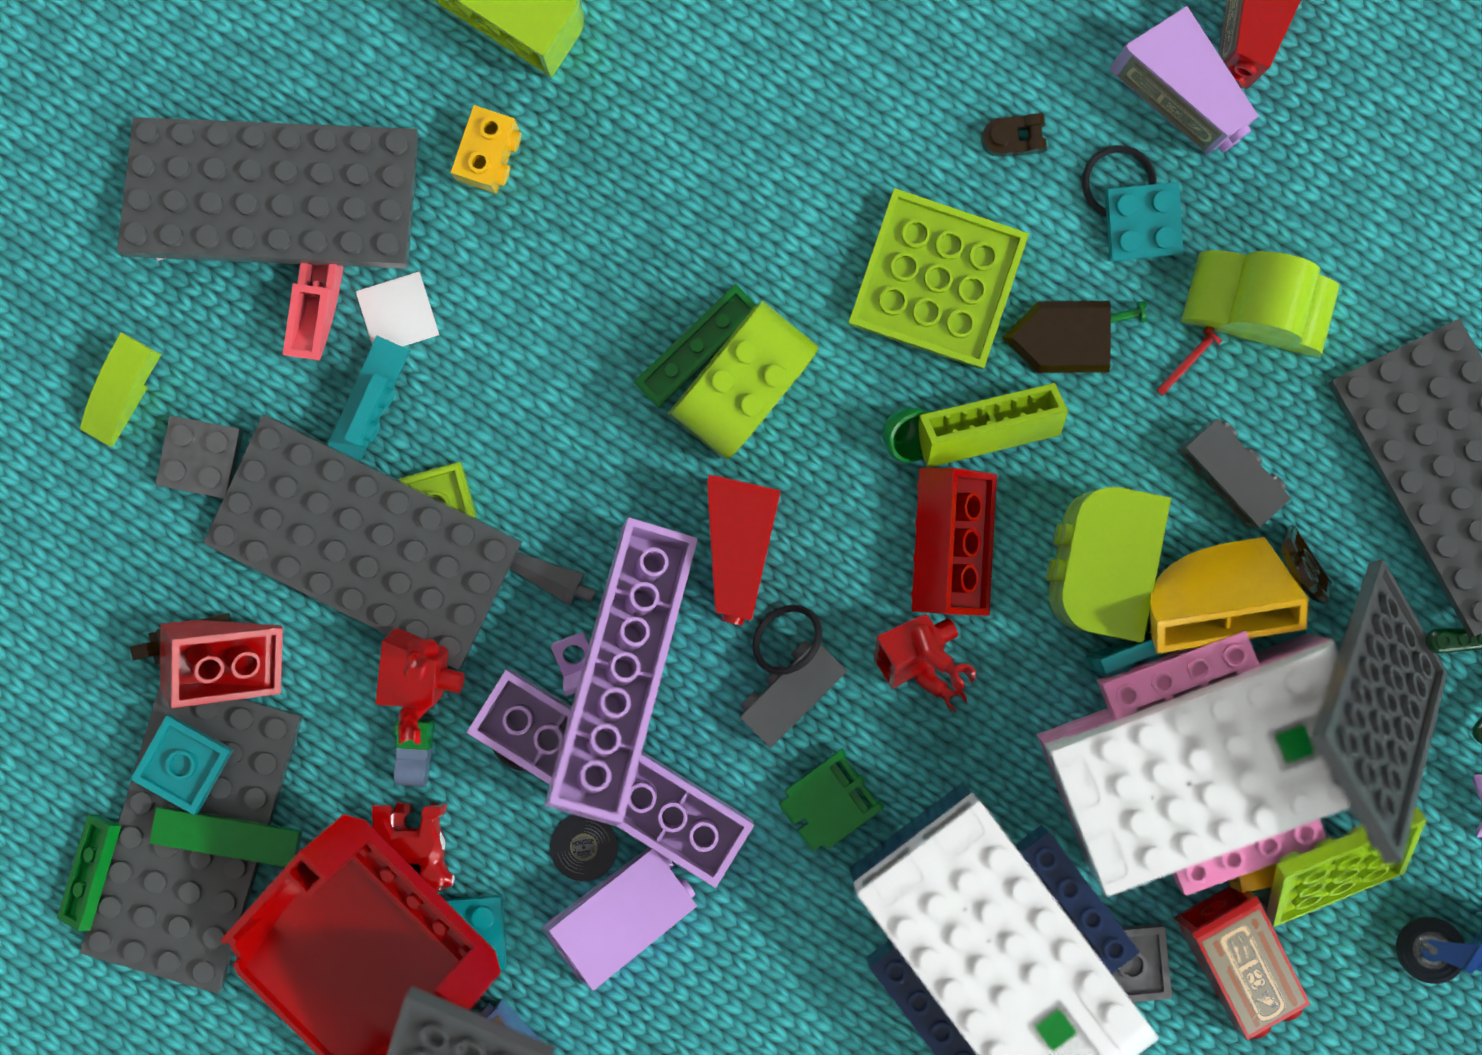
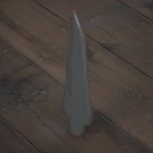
M517 552L510 567L517 574L551 593L569 606L572 605L575 597L591 604L596 595V590L581 584L584 573L577 570L567 569Z

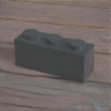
M1219 419L1208 421L1177 451L1248 529L1260 528L1291 499L1285 492L1287 487L1278 476L1273 473L1269 475L1260 465L1262 459L1250 447L1245 448L1236 439L1238 433L1228 422H1221Z
M804 640L791 653L794 660L788 666L802 660L811 649L814 640L811 643ZM820 644L814 658L800 670L785 675L770 674L765 680L769 685L760 694L753 691L740 704L743 709L740 713V718L771 748L847 670Z

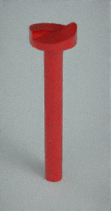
M1208 326L1202 331L1206 337L1157 388L1156 392L1163 396L1212 343L1219 345L1222 342L1213 333L1214 328Z

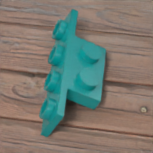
M376 336L327 445L360 461L362 460L369 442L372 443L380 428L379 420L384 409H388L394 398L395 390L393 389L408 358L409 349Z

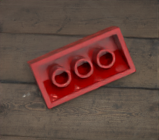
M919 468L911 612L990 616L997 474L958 468Z

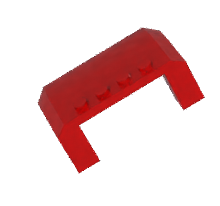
M345 814L339 817L294 857L221 939L222 944L229 943L236 957L232 964L238 976L317 1055H387L405 997L411 986L470 1010L501 973L496 951L365 820Z

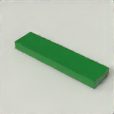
M735 284L634 381L635 385L660 408L719 351L756 304Z
M158 806L155 810L149 844L286 867L299 853L302 830L200 812L193 815L182 809Z

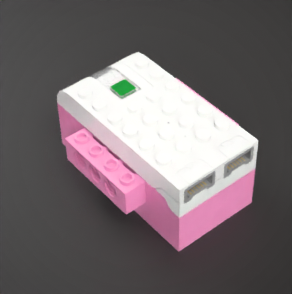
M1242 631L1206 646L1176 650L1159 659L1133 666L1129 672L1098 679L1097 683L1106 703V709L1036 734L1086 864L1107 897L1171 873L1177 887L1187 896L1277 863L1282 857L1291 852L1299 851L1302 854L1313 850L1318 842L1327 838L1320 819L1349 809L1347 798L1341 788L1334 785L1329 768L1323 758L1314 752L1311 744V734L1314 731L1319 710L1322 707L1327 686L1330 683L1334 665L1339 655L1336 644L1332 639L1307 633L1254 653L1246 631Z

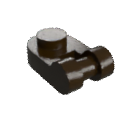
M1034 113L1026 116L998 118L990 121L981 134L982 147L988 154L997 157L1046 152L1047 141L1042 136V127L1045 126L1044 114ZM1028 130L1029 140L1019 141L1018 131Z

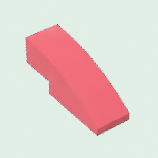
M300 263L297 284L293 283L282 355L320 361L332 325L344 266Z

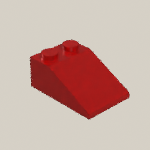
M208 620L160 624V692L171 708L281 694L283 627L281 625Z

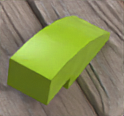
M120 332L93 386L83 414L80 430L113 447L149 386L145 382L162 354L134 337Z

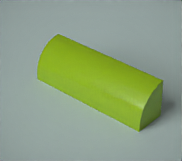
M1052 383L922 414L919 417L918 431L927 468L1060 436L1068 409L1056 384Z

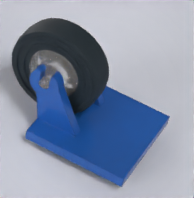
M1436 917L1414 919L1402 928L1397 937L1396 953L1398 960L1409 975L1429 984H1442L1451 981L1461 971L1472 974L1474 970L1481 972L1482 927L1472 943H1465L1460 932L1445 920Z

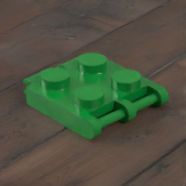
M843 748L784 790L787 797L778 803L793 825L803 818L806 820V823L797 830L812 851L821 845H824L828 850L885 807L881 801L877 802L864 785L866 781L862 775L858 776L845 759L847 754ZM838 761L852 779L850 782L842 773L840 768L837 766L836 763ZM856 788L861 791L871 807L868 808L856 792Z

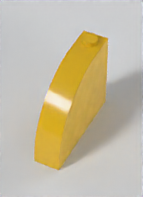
M1265 537L1214 545L1182 557L1165 569L1157 578L1150 598L1152 642L1157 653L1206 646L1242 631H1246L1250 639L1306 630L1308 598Z

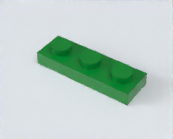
M87 815L57 915L58 920L77 931L91 930L121 829L119 824L101 815Z

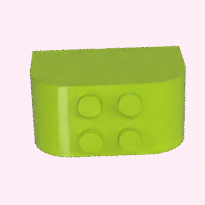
M434 0L435 3L550 78L553 77L579 38L584 26V11L581 0Z
M761 300L754 306L667 414L719 457L728 460L752 435L806 368L818 351L819 346L764 300Z
M1106 487L1083 493L1069 504L1064 513L1062 525L1057 524L1055 528L1053 545H1057L1055 560L1050 559L1046 573V580L1051 581L1049 587L1050 607L1060 622L1079 631L1135 642H1144L1150 611L1151 591L1154 590L1171 497L1121 487Z

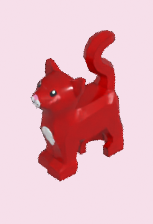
M397 802L393 812L391 805H373L372 828L408 864H419L421 867L419 875L437 893L453 886L455 876L449 871L444 861L446 841L440 826V817L445 814L447 803H430L429 806H424L419 828H408L407 816L413 812L412 802Z

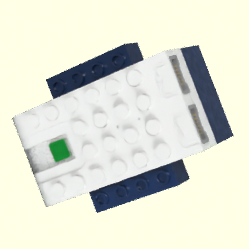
M962 782L849 867L857 895L890 938L867 956L869 968L934 1055H1139L1159 1040L1152 1028L1112 977L1114 972L1140 954V951L1043 825H1040L1017 844L1013 845L980 800Z

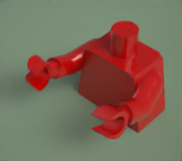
M925 614L877 636L874 662L891 689L900 686L914 677L920 687L936 698L941 697L944 699L950 712L957 713L956 709L950 704V700L954 697L962 698L967 705V697L962 692L964 683L958 676V673H965L972 684L975 679V670L969 664L956 665L953 662L954 659L944 652L945 643L958 637L957 628L950 618H946L934 625L929 616ZM935 669L941 673L946 672L951 676V685L955 690L949 689L947 687L948 684L936 676Z
M395 628L382 641L375 704L402 706L403 708L398 713V742L403 744L404 741L414 740L415 744H421L418 720L437 703L444 691L459 694L464 685L465 673L447 669L449 652L446 647L439 645L434 639L421 638Z

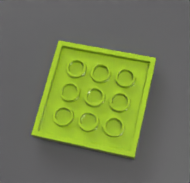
M894 188L848 325L983 370L1029 233Z
M1419 807L1414 809L1402 862L1385 864L1378 850L1373 849L1370 845L1367 832L1362 824L1351 829L1348 833L1349 835L1337 840L1334 837H1329L1318 842L1315 845V849L1301 854L1299 851H1295L1282 857L1276 867L1266 912L1272 927L1405 874L1426 823V818Z

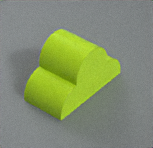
M1221 250L1203 251L1198 254L1181 322L1203 328L1210 326L1215 329L1214 331L1319 358L1323 354L1340 285L1328 277L1319 275L1321 269L1317 264L1290 254L1255 251L1244 255Z

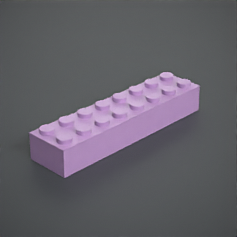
M630 517L622 526L544 807L614 826L623 823L698 538Z
M508 669L503 673L466 733L550 784L571 706L512 669ZM642 751L624 820L617 827L716 888L752 830L754 821Z

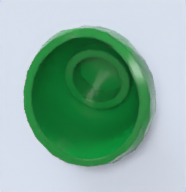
M909 407L900 409L888 418L883 427L882 434L885 446L894 459L908 463L923 459L918 431L919 417L930 412L922 408Z

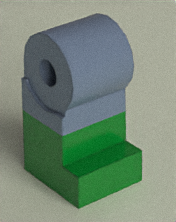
M398 719L395 721V735L397 736L394 767L395 784L426 787L429 778L430 762H432L434 720H418L421 744H415L414 740H407L403 744H399Z

